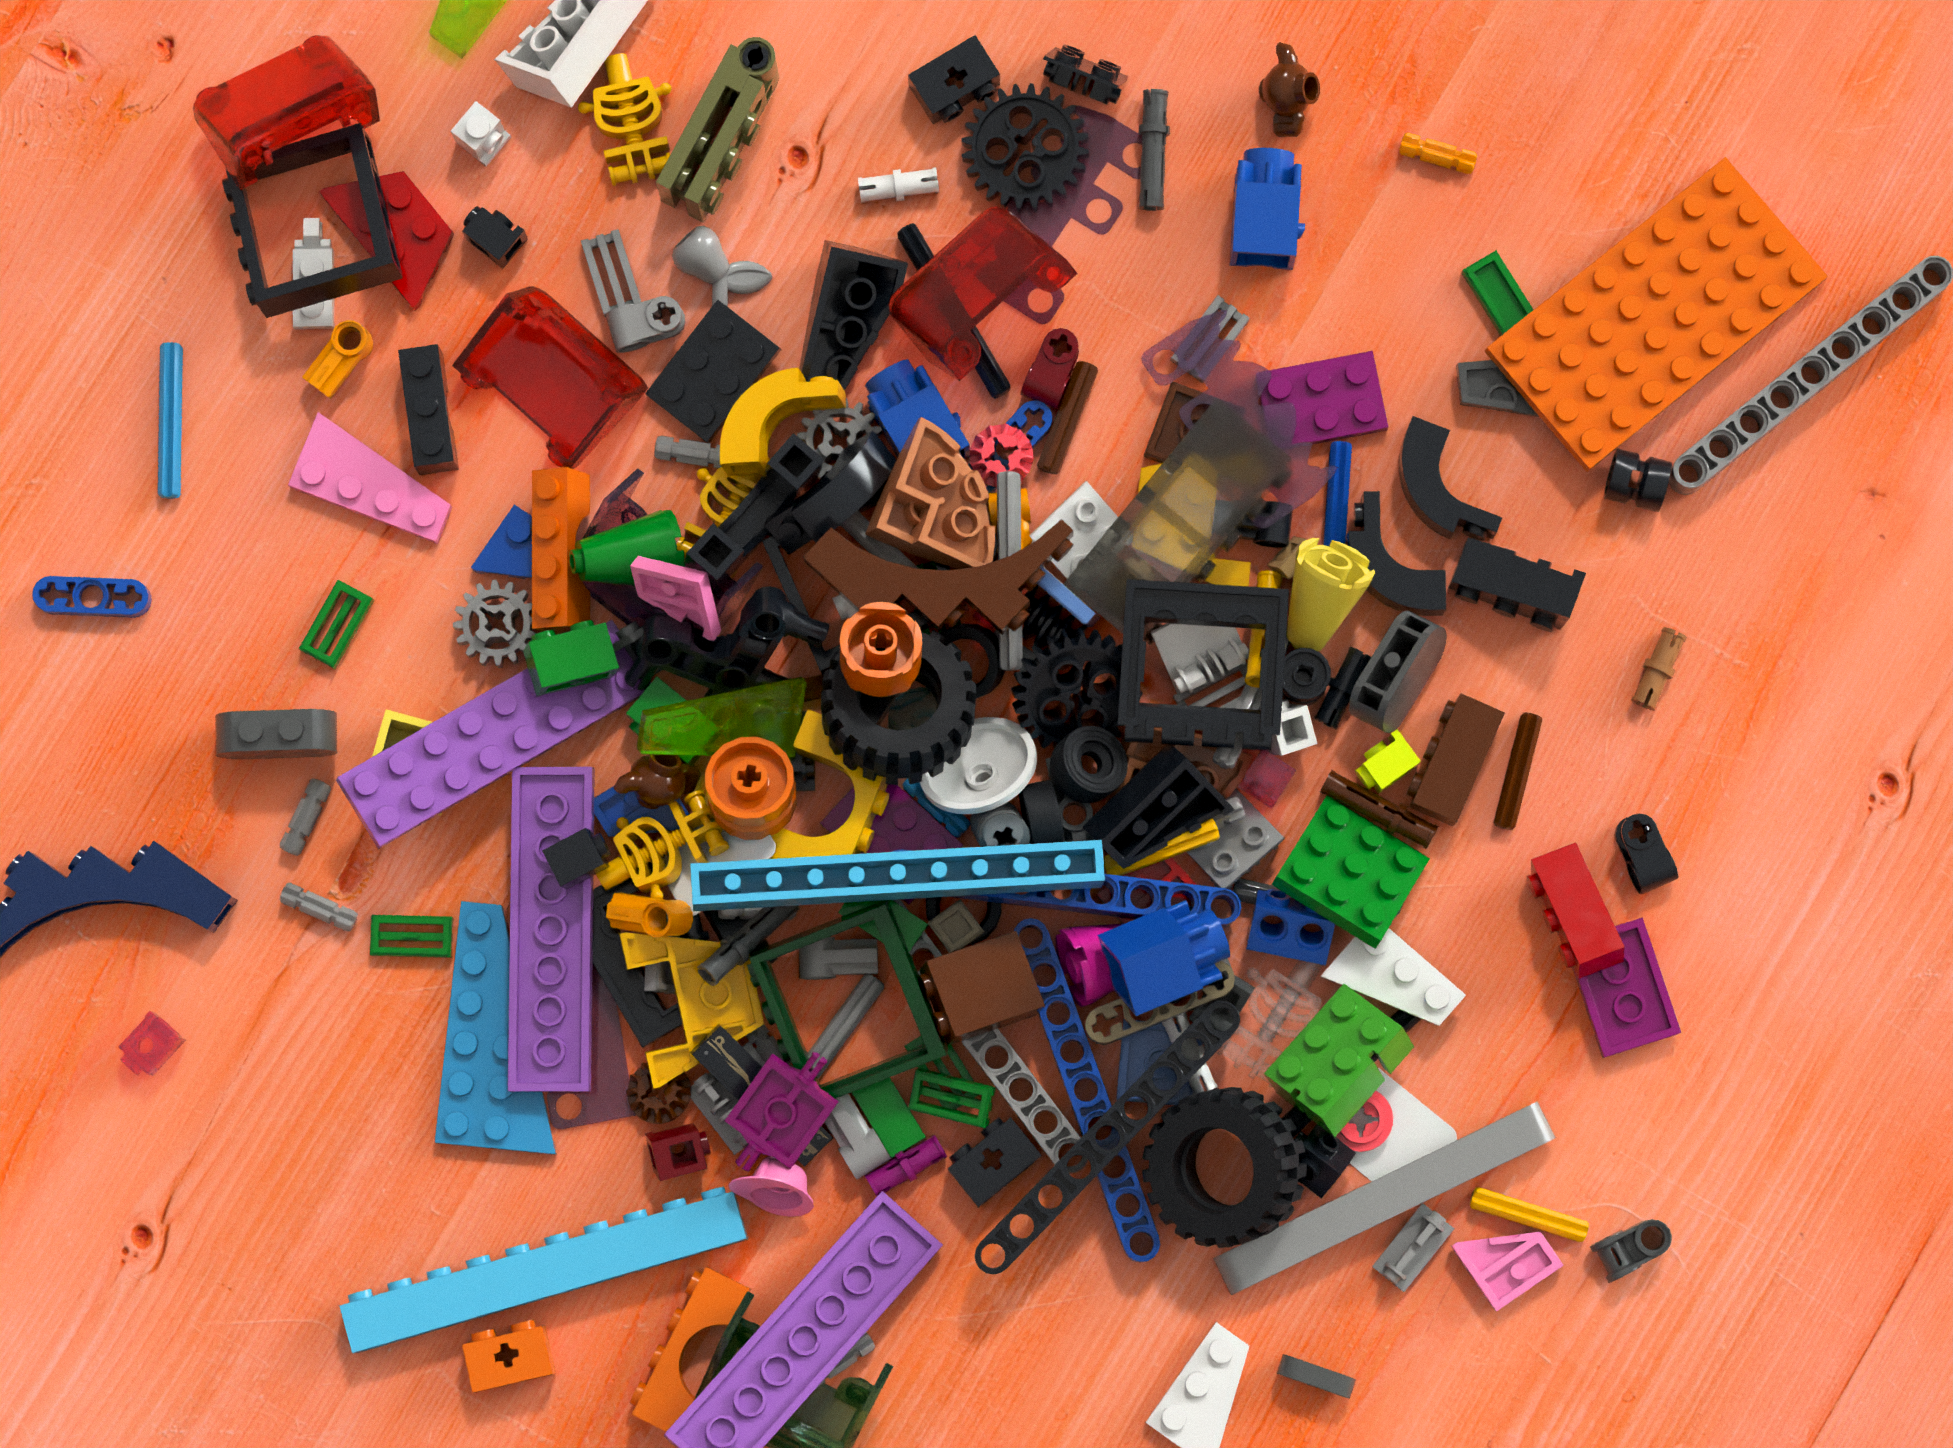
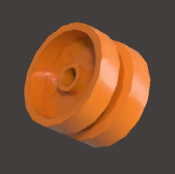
M739 737L723 744L711 756L705 770V788L709 808L714 820L725 832L743 840H759L768 835L778 833L791 821L797 806L794 769L787 753L777 744L760 737Z

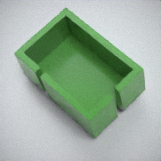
M1343 984L1267 1069L1264 1075L1277 1094L1302 1113L1305 1112L1308 1118L1335 1138L1385 1081L1378 1067L1371 1059L1374 1053L1383 1068L1391 1074L1414 1048V1045L1401 1025L1346 984Z

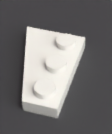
M1389 928L1376 949L1354 937L1320 976L1340 985L1346 984L1360 994L1374 998L1437 1026L1442 1024L1466 996Z
M1215 1322L1145 1423L1180 1448H1219L1249 1345Z

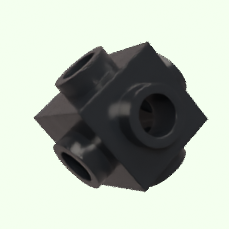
M1316 1124L1308 1135L1301 1131L1294 1140L1295 1142L1302 1140L1305 1152L1299 1154V1163L1307 1164L1306 1176L1299 1178L1298 1182L1322 1199L1346 1169L1356 1152Z

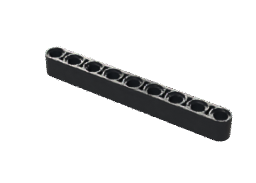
M1217 1001L1208 1006L979 1243L975 1250V1261L982 1271L988 1274H998L1006 1270L1222 1047L1239 1027V1011L1233 1004L1226 1001ZM1217 1009L1228 1011L1233 1020L1231 1028L1222 1032L1215 1030L1209 1020L1210 1014ZM1195 1038L1201 1041L1204 1045L1203 1057L1196 1061L1186 1059L1181 1052V1046L1185 1040ZM1165 1067L1174 1072L1176 1083L1170 1090H1160L1154 1085L1152 1078L1157 1069ZM1140 1097L1147 1103L1148 1111L1145 1117L1133 1120L1126 1115L1124 1104L1129 1098ZM1110 1126L1117 1130L1119 1133V1143L1116 1147L1107 1150L1097 1144L1095 1136L1100 1128ZM1074 1156H1084L1091 1164L1089 1175L1083 1179H1075L1067 1171V1163ZM1046 1185H1055L1062 1192V1202L1056 1208H1045L1039 1202V1192ZM1024 1214L1033 1220L1034 1229L1027 1238H1017L1010 1230V1222L1017 1215ZM989 1244H998L1005 1251V1261L997 1268H989L982 1261V1251Z

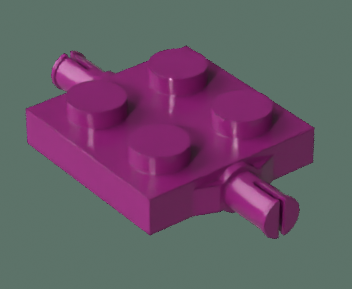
M812 1052V1055L801 1070L789 1066L772 1054L724 1120L739 1131L748 1143L735 1161L740 1167L750 1155V1158L742 1168L743 1170L750 1171L761 1153L776 1158L791 1169L839 1101L822 1090L814 1080L827 1063V1060L822 1057L816 1066L812 1068L820 1056L819 1053Z

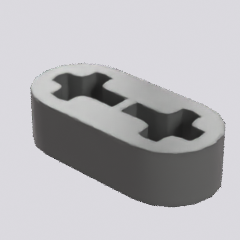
M1285 1354L1282 1355L1277 1370L1279 1375L1348 1399L1351 1397L1356 1379Z

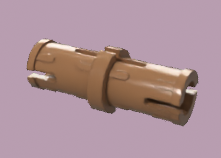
M1663 627L1662 634L1651 659L1647 658L1645 660L1643 668L1646 670L1635 695L1631 699L1637 705L1644 703L1643 708L1655 711L1656 704L1667 679L1673 678L1675 673L1673 665L1683 643L1687 639L1680 632L1678 635H1674L1676 630Z

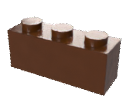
M1460 693L1455 702L1448 700L1438 721L1445 724L1440 738L1432 736L1423 755V758L1429 761L1423 775L1415 773L1407 791V795L1413 797L1409 807L1450 826H1454L1459 819L1505 712Z

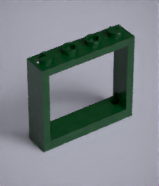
M889 900L877 902L755 950L749 957L751 964L746 965L751 975L750 980L755 988L761 986L766 1001L762 1002L765 1017L770 1025L776 1023L782 1037L777 1040L782 1058L785 1062L791 1061L794 1068L801 1070L808 1061L809 1056L770 960L871 920L875 921L924 1045L821 1085L816 1076L814 1080L819 1087L833 1098H838L946 1056L949 1047L944 1036H939L932 1018L934 1011L929 998H924L919 986L918 971Z

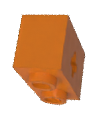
M529 1320L510 1325L512 1333L496 1336L494 1329L470 1334L472 1342L462 1344L472 1393L556 1374L546 1326L536 1327L535 1321ZM507 1343L510 1349H518L519 1357L512 1359L513 1366L511 1367L508 1366L507 1361H499L498 1354L504 1352V1345Z

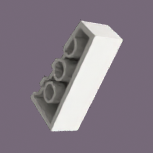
M555 0L548 7L551 13L537 27L534 28L529 25L519 35L522 41L510 53L504 50L494 60L517 88L572 108L648 0Z

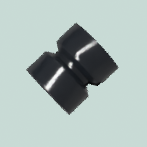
M1617 448L1608 473L1604 499L1624 504L1632 499L1635 500L1636 506L1639 508L1659 512L1668 487L1672 462L1654 457H1649L1646 461H1642L1638 453ZM1632 470L1640 472L1636 489L1628 487Z
M1299 648L1285 656L1283 699H1288L1291 704L1309 706L1316 703L1323 696L1330 682L1331 669L1327 659L1320 652L1311 648Z

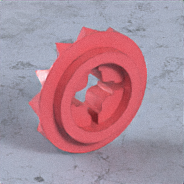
M1005 423L1002 425H989L977 434L970 448V464L972 470L979 471L985 484L997 487V474L1006 471L1005 466L999 460L985 462L990 459V456L995 454L994 441L996 440L1004 450L1017 448L1008 456L1009 470L1007 471L1019 473L1021 481L1027 476L1033 463V449L1031 442L1021 429Z
M1375 1091L1362 1106L1365 1115L1371 1116V1118H1378V1121L1365 1124L1362 1137H1359L1356 1124L1349 1122L1336 1135L1341 1142L1353 1151L1364 1152L1377 1148L1388 1138L1392 1130L1393 1113L1391 1106L1378 1091Z

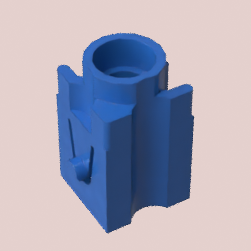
M1252 148L1244 152L1243 160H1238L1237 172L1235 174L1229 266H1266L1274 269L1293 270L1297 255V239H1300L1305 231V223H1299L1302 165L1294 164V153L1277 148Z
M909 359L902 360L877 373L865 384L869 392L867 396L869 400L868 408L870 412L875 414V420L881 426L882 433L897 458L920 417L925 418L945 431L960 445V455L964 459L969 457L970 444L960 429V416L957 412L951 414L923 365L914 369Z
M1186 900L1166 909H1159L1098 935L1101 949L1109 966V976L1113 989L1135 1016L1201 990L1204 986L1223 979L1222 973L1215 963L1230 957V948L1225 932L1215 913L1211 909L1200 913L1196 911L1190 913Z

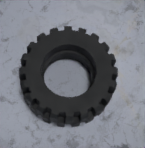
M919 625L922 633L921 667L915 681L924 685L934 695L937 701V708L930 719L915 728L907 730L887 729L875 724L863 713L860 708V699L863 693L849 687L840 667V650L834 653L830 659V669L824 672L821 692L824 735L829 736V746L834 754H843L844 765L852 771L856 770L859 766L863 769V777L875 781L877 775L886 777V784L898 785V778H908L909 784L922 782V774L927 772L931 777H935L943 772L945 761L948 764H953L960 757L961 747H966L971 738L976 706V683L972 681V669L968 661H961L962 652L954 643H950L946 647L944 645V635L935 630L930 635L923 633L922 625ZM877 648V651H885V648Z
M1217 1088L1179 1100L1178 1105L1169 1107L1161 1115L1163 1122L1153 1125L1149 1137L1154 1140V1143L1144 1146L1142 1157L1144 1160H1149V1168L1142 1170L1143 1182L1151 1183L1153 1192L1147 1194L1151 1205L1159 1204L1163 1210L1159 1213L1158 1217L1165 1225L1175 1223L1177 1225L1175 1229L1177 1235L1183 1239L1195 1237V1243L1205 1247L1215 1244L1218 1248L1232 1247L1271 1233L1279 1227L1280 1221L1288 1219L1293 1213L1294 1207L1291 1203L1300 1200L1304 1190L1303 1186L1298 1185V1179L1306 1176L1307 1164L1299 1163V1154L1305 1152L1302 1140L1295 1142L1292 1136V1132L1297 1129L1291 1118L1282 1120L1279 1117L1283 1109L1274 1101L1264 1103V1096L1255 1091L1244 1093L1242 1088ZM1214 1129H1224L1237 1136L1248 1149L1253 1162L1254 1174L1250 1191L1242 1202L1235 1205H1226L1211 1197L1203 1188L1197 1175L1196 1153L1198 1146L1205 1134Z

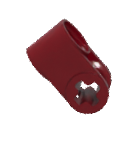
M1058 328L1053 329L1046 335L1036 360L1032 363L1026 376L1021 395L1043 402L1055 409L1059 408L1078 359L1079 346L1074 333L1068 329ZM1061 341H1066L1067 349L1070 353L1063 352L1060 357H1056L1052 345L1059 346Z

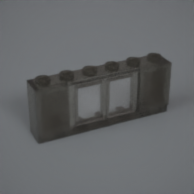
M1216 398L1063 585L1123 633L1127 579L1194 583L1198 580L1202 584L1216 568L1217 565L1213 562V559L1222 549L1229 552L1242 536L1238 529L1246 519L1249 518L1254 521L1265 509L1268 502L1264 498L1273 487L1280 490L1294 473L1289 468L1294 463L1292 458L1220 399ZM1144 622L1143 641L1152 645L1154 640L1150 632L1163 625L1161 623Z

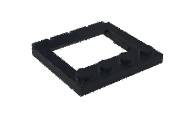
M1127 579L1117 725L1126 726L1125 742L1153 743L1154 728H1162L1161 744L1194 746V733L1197 730L1202 731V747L1234 749L1235 733H1243L1242 749L1271 751L1272 735L1280 736L1289 589ZM1144 622L1266 629L1264 635L1265 647L1261 650L1259 689H1262L1261 710L1139 703L1141 698L1140 684L1144 682L1146 641H1143Z
M649 862L650 869H651V873H652V872H653V863H650V862ZM629 878L607 891L602 885L593 889L592 963L641 1047L645 1048L682 1026L678 1003L666 1009L657 992L644 991L645 972L642 967L626 969L619 937L621 931L617 928H611L610 922L606 918L607 904L613 898L614 893L634 894L640 890L634 885L632 878ZM718 910L702 911L720 941L727 935L733 936L749 921L748 919H740L739 916L735 917V919H721L718 916ZM765 939L753 951L768 946V941ZM778 958L770 960V963L772 964L773 962L778 960Z

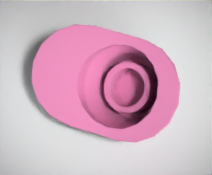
M767 1156L762 1160L753 1176L740 1177L729 1183V1189L733 1193L776 1215L788 1217L802 1216L809 1213L814 1207L813 1199L807 1193V1176L805 1171L796 1164L789 1169L772 1156Z

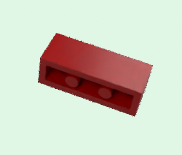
M1575 842L1531 859V875L1527 876V882L1534 898L1541 897L1546 910L1542 912L1551 933L1557 931L1562 945L1558 947L1567 968L1573 967L1578 979L1624 962V944L1577 843Z

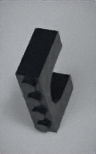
M793 433L767 462L764 474L739 506L718 527L713 523L686 553L685 567L707 572L712 594L715 595L770 533L764 526L767 517L803 495L819 478L824 459Z

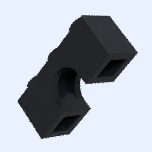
M438 344L398 350L415 469L419 475L459 470L454 430L451 426L446 393H448L444 357Z

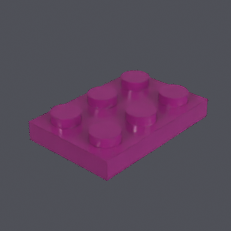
M1373 351L1255 374L1270 452L1387 431L1389 428Z
M887 785L885 792L889 793V799L881 816L875 815L870 828L874 830V836L866 853L892 852L900 849L916 851L963 847L960 841L898 785ZM854 787L820 822V825L829 833L836 831L849 818L855 802ZM915 899L902 900H904L908 905H910Z
M1643 917L1615 926L1625 947L1624 962L1578 979L1573 968L1602 1058L1681 1033Z

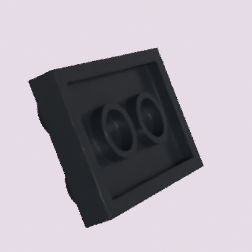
M717 299L645 394L704 441L710 443L724 425L735 402L750 386L759 380L782 349Z

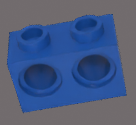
M1279 889L1258 890L1246 949L1326 966L1335 924ZM1274 915L1279 917L1282 922L1269 924L1263 918ZM1312 923L1319 925L1322 929L1318 932H1309L1303 926Z

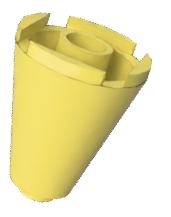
M1320 538L1305 540L1298 547L1286 637L1294 649L1311 648L1316 651L1322 650L1371 584L1375 571L1374 569L1372 571L1368 569L1370 561L1356 549L1334 540L1331 541L1330 546L1317 545Z

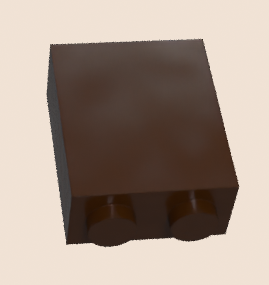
M1016 931L927 960L919 970V986L924 998H930L935 1013H932V1018L939 1036H944L947 1045L1036 1016L1045 1007Z

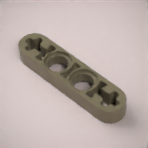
M1225 962L1215 963L1222 974L1226 973L1228 979L1223 981L1222 990L1217 991L1214 985L1203 988L1202 992L1206 997L1199 1000L1197 999V991L1193 992L1189 1002L1184 1006H1174L1169 1002L1153 1009L1150 1019L1144 1022L1136 1021L1131 1017L1129 1007L1121 998L1097 1007L1086 1018V1033L1090 1040L1096 1044H1111L1224 998L1233 989L1235 981L1234 972ZM1123 1007L1124 1019L1131 1028L1122 1030V1023L1120 1022L1110 1027L1111 1034L1104 1037L1101 1031L1094 1033L1092 1027L1097 1024V1016L1103 1015L1106 1020H1111L1118 1017V1013L1114 1008Z

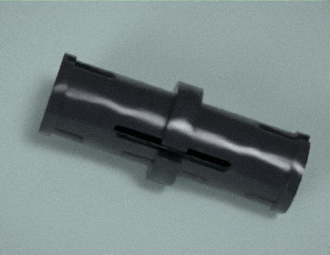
M1349 647L1336 677L1330 678L1328 684L1330 689L1318 713L1314 716L1315 720L1324 722V725L1337 730L1338 724L1349 704L1353 687L1371 659V656L1368 654L1364 655L1362 651Z

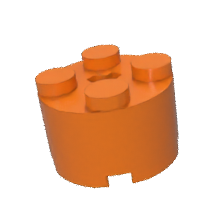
M873 602L862 606L858 612L850 618L848 617L840 632V667L849 687L855 691L876 697L904 693L911 687L919 673L922 657V633L916 620L914 621L902 607L893 603ZM877 648H885V651H877Z

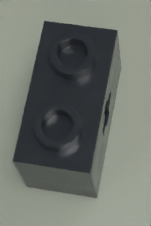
M974 35L908 75V85L932 124L941 119L946 123L958 117L964 111L962 107L975 99L979 103L984 101L985 97L990 98L997 92L996 87L1000 85V73L977 36ZM954 77L957 81L963 80V87L958 89L956 85L950 86L949 79Z
M998 1117L981 1131L985 1139L972 1148L966 1143L949 1157L953 1165L948 1168V1171L978 1208L1042 1156L1011 1117L1006 1122H1003ZM988 1149L992 1153L1000 1150L1003 1154L999 1159L1000 1169L995 1170L992 1166L987 1169L982 1167L981 1164L985 1160L982 1153Z

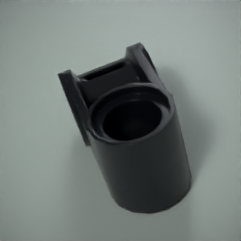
M1639 813L1626 817L1619 822L1615 829V839L1626 862L1630 879L1639 894L1642 895L1679 878L1675 862L1662 840L1656 823L1651 817ZM1633 826L1635 828L1642 827L1644 830V834L1639 837V840L1638 838L1630 839L1628 832L1633 830Z

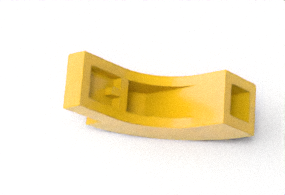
M797 367L770 374L750 386L731 408L722 429L720 465L729 477L764 474L768 462L770 437L779 423L790 415L802 411L846 408V393L839 381L827 376H817L811 378L810 382H807Z

